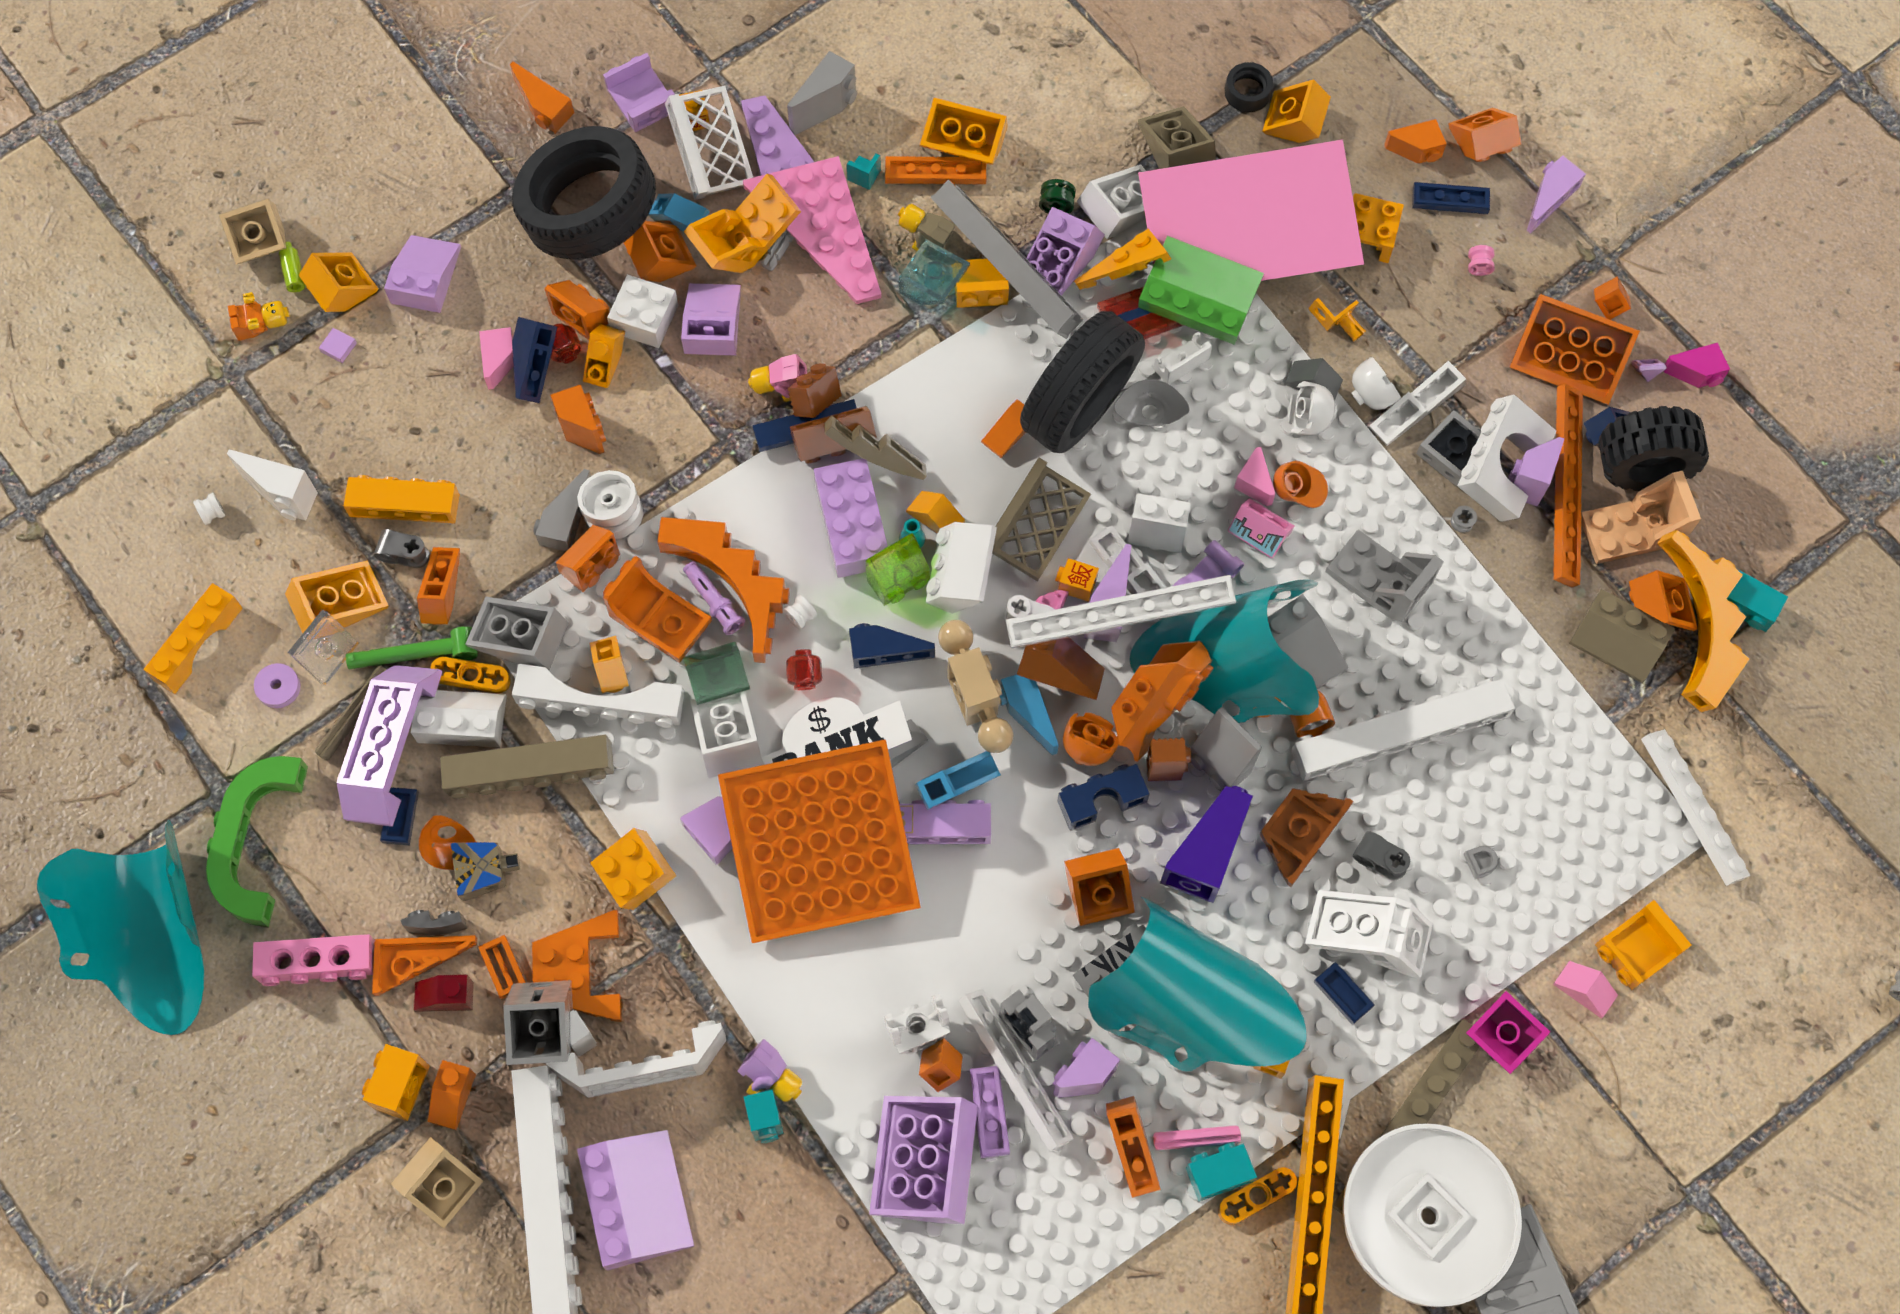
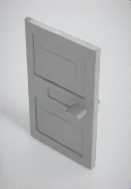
M1527 1204L1521 1208L1522 1229L1515 1258L1502 1279L1492 1289L1474 1299L1479 1314H1580L1531 1204Z

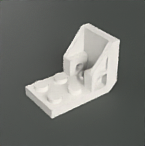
M1318 890L1305 944L1310 948L1361 953L1373 963L1411 977L1421 978L1433 923L1412 903L1398 898Z

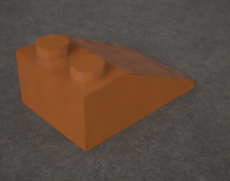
M1070 637L1027 645L1017 675L1097 700L1105 668Z

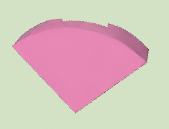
M1055 590V592L1041 595L1036 602L1048 605L1055 610L1061 609L1067 600L1069 592Z

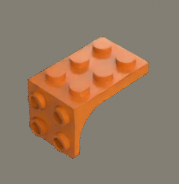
M637 556L623 564L620 569V575L614 582H609L603 591V600L610 618L679 663L712 622L711 616L653 578Z

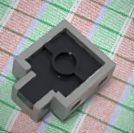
M1453 410L1420 444L1416 454L1457 487L1462 476V470L1469 461L1471 450L1477 443L1481 431Z
M1017 990L1000 1004V1018L1034 1061L1053 1048L1056 1028L1051 1022V1015L1034 994L1031 996L1029 993L1023 995L1020 990Z

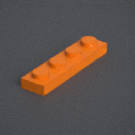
M885 156V184H945L947 180H950L953 184H986V163L963 157Z

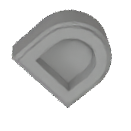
M1479 846L1465 851L1463 854L1475 880L1491 874L1498 865L1496 852L1487 846Z

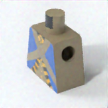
M451 843L457 895L462 901L504 888L506 886L505 872L520 870L518 853L502 856V850L498 843Z

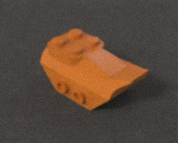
M1201 641L1163 644L1149 665L1139 666L1111 707L1119 745L1127 747L1132 752L1134 761L1138 762L1148 752L1156 729L1176 710L1180 712L1186 703L1192 700L1199 690L1198 686L1200 683L1205 681L1214 669L1210 665L1213 660Z

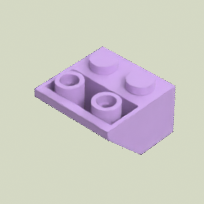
M1093 1038L1087 1044L1082 1041L1072 1054V1064L1069 1067L1064 1064L1054 1077L1053 1084L1055 1089L1053 1095L1057 1098L1098 1094L1117 1070L1120 1059Z

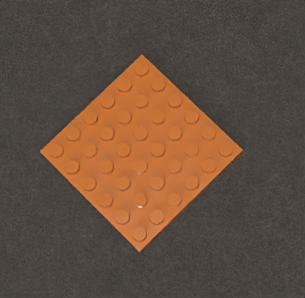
M886 739L718 774L752 943L921 908Z

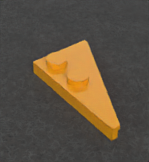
M1148 228L1144 232L1137 234L1134 239L1121 248L1116 249L1110 256L1075 279L1074 282L1079 290L1097 285L1096 280L1109 276L1111 280L1129 275L1134 271L1147 269L1151 261L1161 258L1163 262L1171 260V257Z

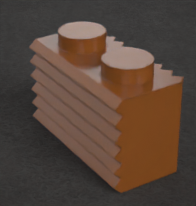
M824 363L815 364L810 367V372L798 376L796 382L787 389L790 392L788 395L791 397L792 410L796 417L814 418L825 408L831 406L839 397H842L835 366H826Z
M1153 738L1151 740L1146 758L1148 781L1182 780L1184 772H1188V763H1191L1190 746H1185L1184 738L1180 740L1178 738L1174 740L1172 738L1169 740L1166 738L1161 740L1159 738L1157 741Z

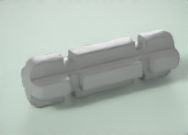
M787 230L782 233L768 250L769 253L765 254L761 260L763 268L769 271L774 270L778 264L776 261L781 259L790 245L789 242H792L794 239Z

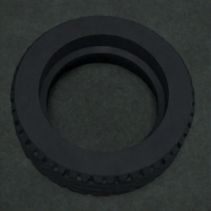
M582 127L565 132L549 140L528 158L516 177L512 193V206L517 219L527 235L542 252L562 259H586L604 254L616 248L641 227L652 209L656 194V181L640 148L629 135L609 127ZM609 170L619 172L618 178L611 190L591 207L569 215L549 214L557 196L575 180L598 171Z
M1101 311L1087 320L1059 350L1033 387L1021 412L1020 423L1022 429L1053 453H1064L1071 449L1100 420L1130 379L1145 349L1143 335L1111 311Z

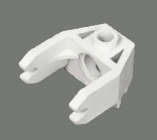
M939 993L932 996V1003L920 1008L918 1005L910 1006L902 1011L903 1015L893 1018L891 1013L884 1016L885 1024L899 1054H913L926 1049L951 1033L948 1027L949 1016ZM914 1021H921L926 1027L921 1033H913L909 1026Z

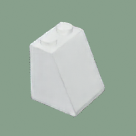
M1137 493L1127 544L1181 553L1191 503Z

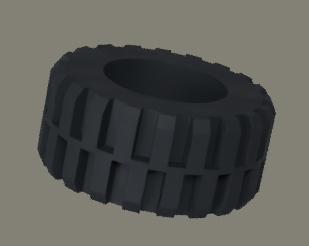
M1667 406L1644 408L1642 411L1630 412L1627 416H1620L1616 418L1614 423L1610 422L1603 429L1598 441L1605 478L1615 487L1619 486L1624 490L1633 489V491H1641L1671 473L1679 471L1684 472L1686 479H1691L1696 476L1697 472H1701L1709 459V451L1701 418L1687 408L1683 410L1677 406L1672 408Z

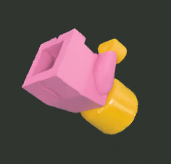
M797 354L781 357L769 364V366L753 369L748 383L750 388H753L757 394L776 390L782 395L783 400L788 402L791 401V397L788 395L790 392L787 389L796 382L798 376L807 374V365Z

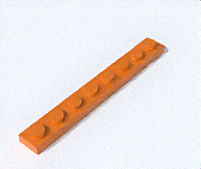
M1563 384L1557 387L1556 438H1564V442L1555 468L1553 580L1569 587H1575L1580 585L1583 392Z

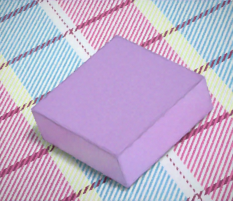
M333 328L320 345L319 350L321 353L343 363L357 342L354 338Z

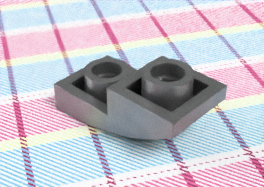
M416 910L409 913L407 918L401 919L402 926L408 932L415 934L440 935L467 929L465 919L459 911L456 913L455 911L444 912L438 916V919L434 920L429 911Z

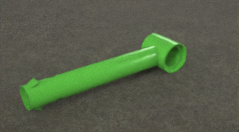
M465 626L452 629L450 631L451 638L346 653V663L350 670L452 654L455 659L469 661L477 658L478 653L477 650L465 645L472 630V627Z

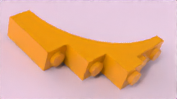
M1675 530L1663 535L1657 544L1669 555L1683 575L1694 601L1698 621L1697 657L1688 684L1681 695L1700 712L1717 708L1749 661V658L1742 652V649L1730 642L1746 616L1739 611L1736 604L1727 600V597L1743 574L1736 569L1731 561L1723 557L1712 561L1706 552L1698 549L1690 542L1687 535Z

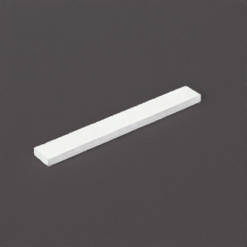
M1231 575L1006 619V625L1012 649L1236 604Z

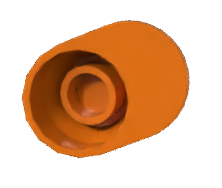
M1291 461L1284 463L1276 470L1273 476L1274 490L1283 500L1297 502L1308 508H1316L1321 506L1327 498L1328 485L1324 475L1304 462Z

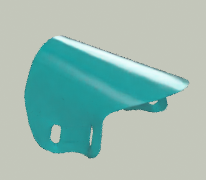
M1314 580L1290 581L1235 595L1236 604L1163 618L1142 633L1135 642L1130 652V666L1135 673L1139 666L1149 665L1163 644L1201 641L1213 660L1210 665L1214 669L1206 680L1202 681L1198 686L1199 690L1192 698L1193 701L1200 703L1215 715L1223 703L1231 700L1240 708V712L1232 716L1237 723H1243L1253 717L1263 715H1309L1318 708L1319 694L1314 678L1277 644L1270 630L1267 607L1268 603L1293 599L1305 591L1316 587L1318 582ZM1291 591V595L1288 598L1275 599L1278 593ZM1276 698L1280 699V700H1281L1283 703H1285L1288 707L1284 706V705H1283L1281 702H1279Z
M168 819L165 825L166 845L151 851L130 855H110L78 848L70 849L50 860L40 871L37 880V891L40 902L57 935L60 946L59 962L63 973L71 979L98 980L103 982L120 1003L147 1028L162 1034L176 1035L184 1032L198 1015L204 991V964L174 828ZM50 899L66 901L70 908L56 907L50 902ZM75 953L89 954L88 962L83 966L72 965L71 958Z
M1141 897L1150 908V917L1139 943L1118 969L1089 987L1088 1008L1092 1018L1101 1028L1149 1047L1162 1054L1171 1065L1185 1072L1193 1071L1209 1061L1244 1066L1279 1065L1300 1054L1307 1040L1304 1017L1290 994L1273 976L1258 963L1188 925L1182 919L1154 902ZM1126 1025H1137L1129 1031H1120ZM1184 1047L1188 1058L1179 1062L1175 1056V1051Z

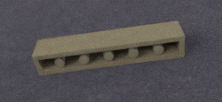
M606 734L440 757L442 790L452 798L468 797V793L476 792L482 795L496 793L498 789L519 791L523 789V786L528 785L548 787L551 785V782L558 781L571 784L578 782L580 778L587 777L591 780H601L606 778V775L614 774L612 742Z

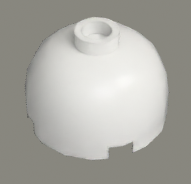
M1373 357L1366 359L1356 368L1352 377V384L1355 390L1351 394L1359 405L1365 403L1371 409L1381 410L1392 406L1401 399L1392 382L1390 383L1385 372Z
M1303 381L1297 386L1301 388L1298 394H1292L1288 407V423H1294V429H1291L1293 433L1316 435L1324 432L1331 422L1335 420L1337 407L1335 406L1333 395L1326 387Z

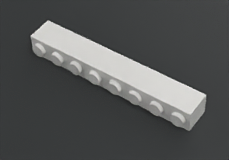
M1486 679L1479 682L1477 687L1467 689L1466 686L1460 687L1452 691L1451 695L1444 697L1440 694L1434 695L1426 699L1425 703L1416 705L1415 702L1409 703L1393 713H1390L1389 710L1383 711L1367 721H1364L1363 718L1350 722L1348 727L1345 728L1331 727L1323 731L1322 735L1316 737L1305 735L1296 740L1291 753L1304 782L1509 718L1515 707L1503 679L1496 681Z

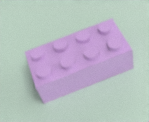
M862 458L815 468V485L837 577L841 578L890 567V553L867 460Z

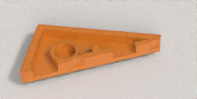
M472 935L375 939L372 994L380 996L477 945V937Z

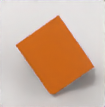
M1618 276L1594 289L1595 301L1605 318L1611 320L1631 309L1630 297Z
M943 1038L922 1051L919 1075L937 1092H940L960 1080L963 1056Z

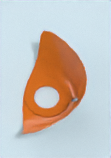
M436 815L426 823L420 833L419 850L422 858L433 867L443 870H454L451 843L477 842L472 834L457 821L442 815ZM451 826L456 829V834L451 838L445 839L438 835V831L442 827Z

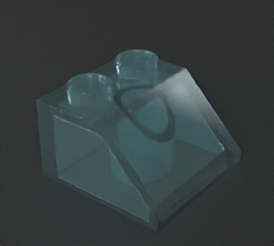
M926 239L899 276V293L920 305L944 304L955 288L956 283L960 281L969 268L970 262Z

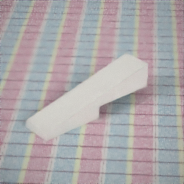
M1447 361L1413 392L1405 394L1375 420L1369 428L1388 446L1466 386V378Z

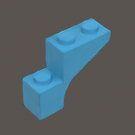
M985 751L946 770L933 774L917 782L915 786L928 810L1001 776L991 753Z

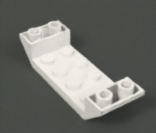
M704 1021L699 1023L697 1028L692 1029L695 1052L692 1053L689 1049L673 1052L672 1057L661 1059L660 1055L649 1056L643 1059V1063L632 1065L631 1061H625L615 1064L613 1069L603 1070L602 1067L590 1068L585 1070V1074L583 1063L575 1052L570 1053L566 1062L546 1063V1065L553 1073H556L558 1078L587 1098L702 1075L726 1042V1035L721 1023L716 1024L715 1021Z

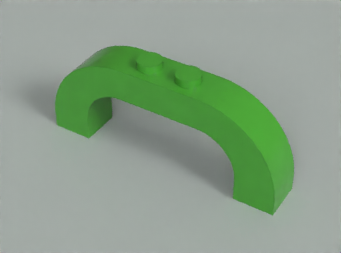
M288 756L270 757L245 768L227 788L220 811H217L214 817V835L207 844L206 874L208 885L213 896L221 906L235 918L250 925L269 928L275 899L269 893L244 889L238 881L237 870L251 814L256 803L263 796L271 792L291 791L302 793L308 769L302 758Z

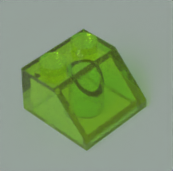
M913 533L866 559L867 582L884 606L889 603L899 602L907 592L913 589H921L930 579V568Z

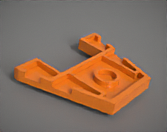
M612 910L532 942L533 982L571 980L573 1010L595 1017L607 1018L615 1022H622L621 995L591 996L590 940L619 938L618 910Z

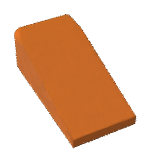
M1018 399L1012 403L981 440L982 444L1000 458L1026 433L1020 423L1024 404Z

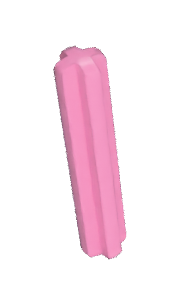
M1238 1126L1156 1132L1153 1135V1143L1156 1150L1224 1145L1231 1142L1236 1144L1241 1142V1132Z

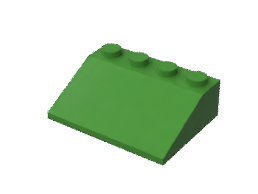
M1167 236L1163 247L1168 252L1171 260L1163 262L1160 258L1155 261L1139 298L1138 307L1235 345L1264 273Z

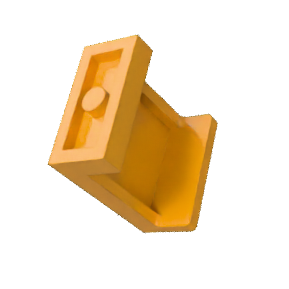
M1653 900L1615 930L1601 938L1595 946L1598 948L1597 952L1602 960L1610 963L1616 970V976L1619 981L1633 990L1682 954L1692 944L1658 903Z

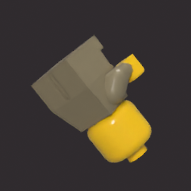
M909 204L906 208L902 207L898 213L900 217L898 224L910 233H915L916 241L912 249L920 253L926 245L939 255L950 238L955 224L942 216L928 212L926 214L924 210L914 204Z

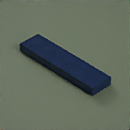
M855 400L832 404L814 418L790 415L752 425L759 452L794 444L790 426L856 409Z

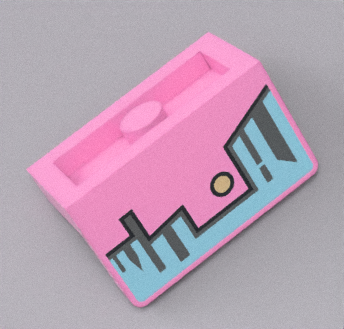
M1249 498L1241 505L1228 528V532L1268 557L1273 558L1295 526Z

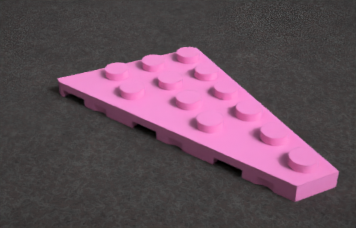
M839 156L769 173L774 176L801 210V213L786 229L797 241V244L802 249H805L809 256L823 270L825 269L836 281V284L841 289H844L856 304L881 298V291ZM765 175L743 180L744 189L751 193Z

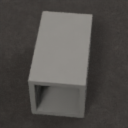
M571 980L513 984L503 1005L506 1064L517 1065L568 1061L571 1051L570 1012L573 1010ZM538 1048H544L542 1055H536Z

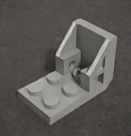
M1357 530L1329 564L1325 572L1388 618L1402 622L1432 585L1444 561L1436 555L1406 552L1399 559L1363 532Z

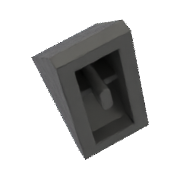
M1323 358L1294 361L1284 385L1300 390L1301 388L1297 386L1303 381L1316 383L1326 387L1333 395L1335 401L1343 379Z

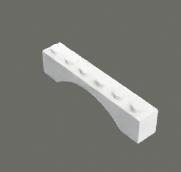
M518 664L512 696L516 704L525 709L543 707L553 713H561L562 710L573 711L575 715L583 717L595 714L607 720H616L618 717L628 719L629 722L643 724L644 721L655 722L660 727L668 728L672 725H680L685 692L682 685L654 682L643 689L628 694L615 696L593 695L580 692L565 685L554 677L546 667Z

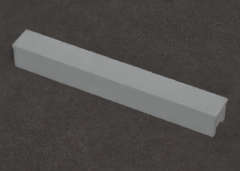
M947 180L935 195H932L930 198L1058 335L1067 339L1068 335L1084 319L959 186H955L950 180Z

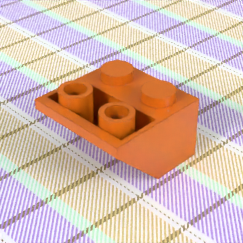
M580 384L551 394L550 396L566 441L598 454L604 453L602 443L606 442V438L598 414H596L590 393L584 394Z
M592 525L556 562L559 573L582 592L588 587H593L599 581L600 575L607 568H612L619 559L620 553L614 534L608 529Z

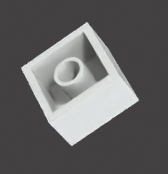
M627 274L607 317L609 326L625 331L624 337L659 348L678 308L676 290Z

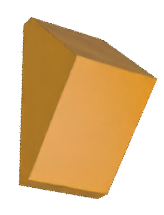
M921 491L906 510V513L936 533L939 532L940 528L954 522H965L962 515L946 496L941 493Z

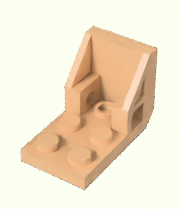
M1683 471L1671 473L1644 488L1630 502L1581 512V524L1596 564L1661 550L1662 548L1657 543L1663 535L1678 530L1689 536L1701 520Z

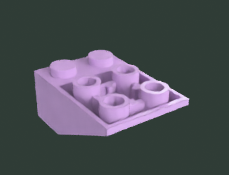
M1052 207L1026 259L1062 296L1093 259L1105 234L1095 225Z
M689 283L681 335L684 354L736 355L741 285Z

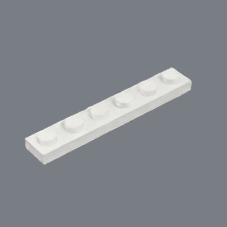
M1665 729L1643 737L1641 739L1725 885L1734 884L1751 876L1746 869L1744 861L1739 857L1732 845L1729 835L1718 821L1715 811L1705 799L1701 787L1691 775L1687 763L1682 759L1674 746L1673 739L1667 734Z
M981 989L964 995L958 1001L964 1009L965 1015L970 1019L981 1041L993 1057L996 1066L1001 1070L1011 1091L1016 1095L1025 1110V1114L1039 1133L1042 1142L1050 1152L1068 1144L1074 1139L984 990Z

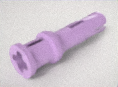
M695 561L688 563L683 568V572L710 606V615L718 619L724 627L723 632L726 635H731L742 628L745 624V619L743 616H739L733 609L731 600L726 597L723 598ZM702 583H704V584L706 585V587L708 588V590H705V589H704V587L702 586Z

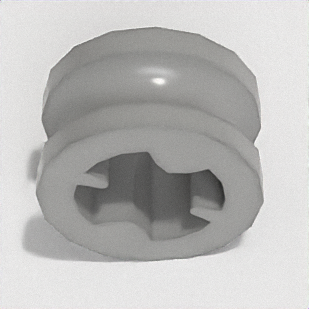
M1460 506L1453 513L1450 523L1458 532H1469L1477 521V514L1468 506ZM1461 515H1466L1465 519L1469 518L1467 524L1462 523L1463 520H1459Z

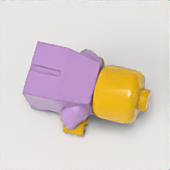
M765 1039L747 1054L737 1071L743 1077L747 1075L752 1079L753 1083L746 1091L749 1095L760 1093L763 1088H770V1090L773 1089L776 1097L783 1102H787L791 1098L797 1099L802 1092L800 1090L802 1079L791 1069L786 1068L787 1065L779 1052Z

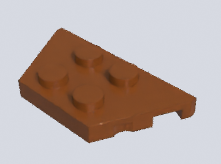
M1294 788L1290 791L1259 834L1288 886H1293L1354 802L1349 798L1344 800L1331 798L1327 794L1322 793L1310 794L1305 790Z

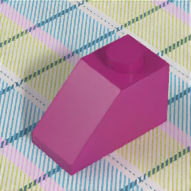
M1717 342L1669 356L1665 362L1666 369L1663 372L1697 388L1707 385L1714 387L1724 381L1730 367Z

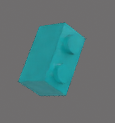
M1739 570L1743 575L1727 597V600L1738 606L1739 611L1746 616L1744 621L1748 622L1752 628L1767 632L1775 623L1788 596Z
M773 1089L743 1096L750 1129L755 1141L761 1140V1143H769L778 1140V1135L784 1134Z
M1234 1142L1220 1146L1218 1148L1219 1153L1208 1156L1207 1152L1190 1158L1192 1163L1187 1165L1186 1171L1198 1202L1256 1180L1257 1175L1244 1143L1236 1146Z

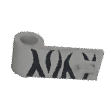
M1133 924L1123 931L1124 937L1073 974V977L1087 997L1089 995V987L1093 983L1100 981L1118 969L1130 956L1146 929L1144 925L1138 927L1137 924Z

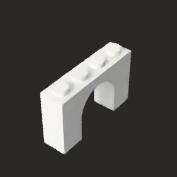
M1515 395L1498 398L1491 405L1489 416L1481 428V434L1471 450V456L1467 465L1462 470V476L1457 485L1500 522L1519 518L1528 498V495L1513 484L1502 470L1500 449L1505 439L1510 440L1525 453L1527 450L1553 440L1556 434V430Z

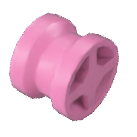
M1478 245L1469 249L1468 257L1471 260L1468 265L1469 273L1476 276H1485L1494 272L1495 264L1492 259L1495 254L1492 247Z

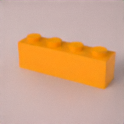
M359 475L357 477H348L343 507L349 517L455 524L460 494L455 483L447 480L426 482L422 479L413 478L408 481L399 480L395 477L376 479L367 475Z

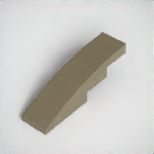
M833 416L825 422V434L863 459L902 475L921 480L927 477L926 465L887 433L878 440L861 425H858L851 431Z

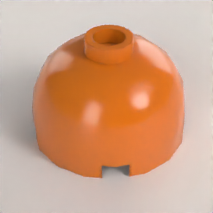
M1086 712L1084 716L1078 717V713L1073 714L1063 733V746L1068 755L1080 765L1098 766L1106 763L1119 746L1118 736L1112 731L1114 726L1101 716Z

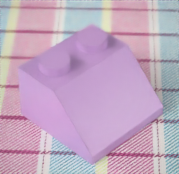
M1558 437L1527 450L1522 460L1516 459L1508 479L1528 495L1526 503L1538 506L1551 483L1564 438Z

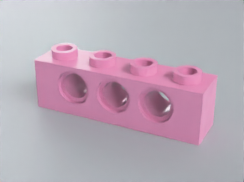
M367 934L253 942L252 976L262 983L263 986H277L280 984V981L306 984L309 979L335 982L337 977L363 980L366 979V975H373L375 940ZM349 954V960L345 964H337L338 958L341 955ZM314 956H320V962L314 967H309L310 959ZM285 958H291L290 965L285 969H280L281 962Z

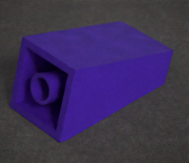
M1226 786L1167 862L1160 884L1214 903L1253 795L1248 794V791L1241 787L1232 786L1231 788Z

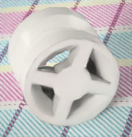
M214 492L208 494L204 500L197 499L193 501L205 525L210 524L212 519L216 517L223 518L226 516Z
M801 595L795 598L794 604L788 605L783 609L788 620L799 630L805 626V622L808 619H814L817 616L813 606Z

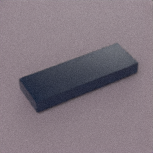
M1414 182L1412 208L1488 214L1490 211V188Z

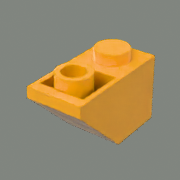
M599 325L590 332L583 382L604 388L609 387L621 358L625 331Z

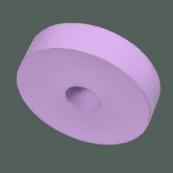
M281 663L264 667L254 680L256 696L264 705L270 708H283L290 705L298 697L301 688L300 679L295 671ZM276 683H281L278 689H273Z

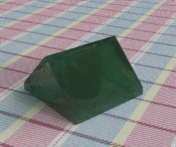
M736 642L683 657L697 705L750 689Z

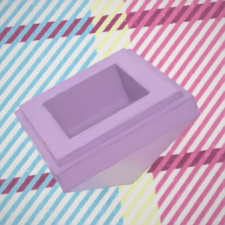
M1658 359L1632 361V366L1647 382L1666 369V365Z

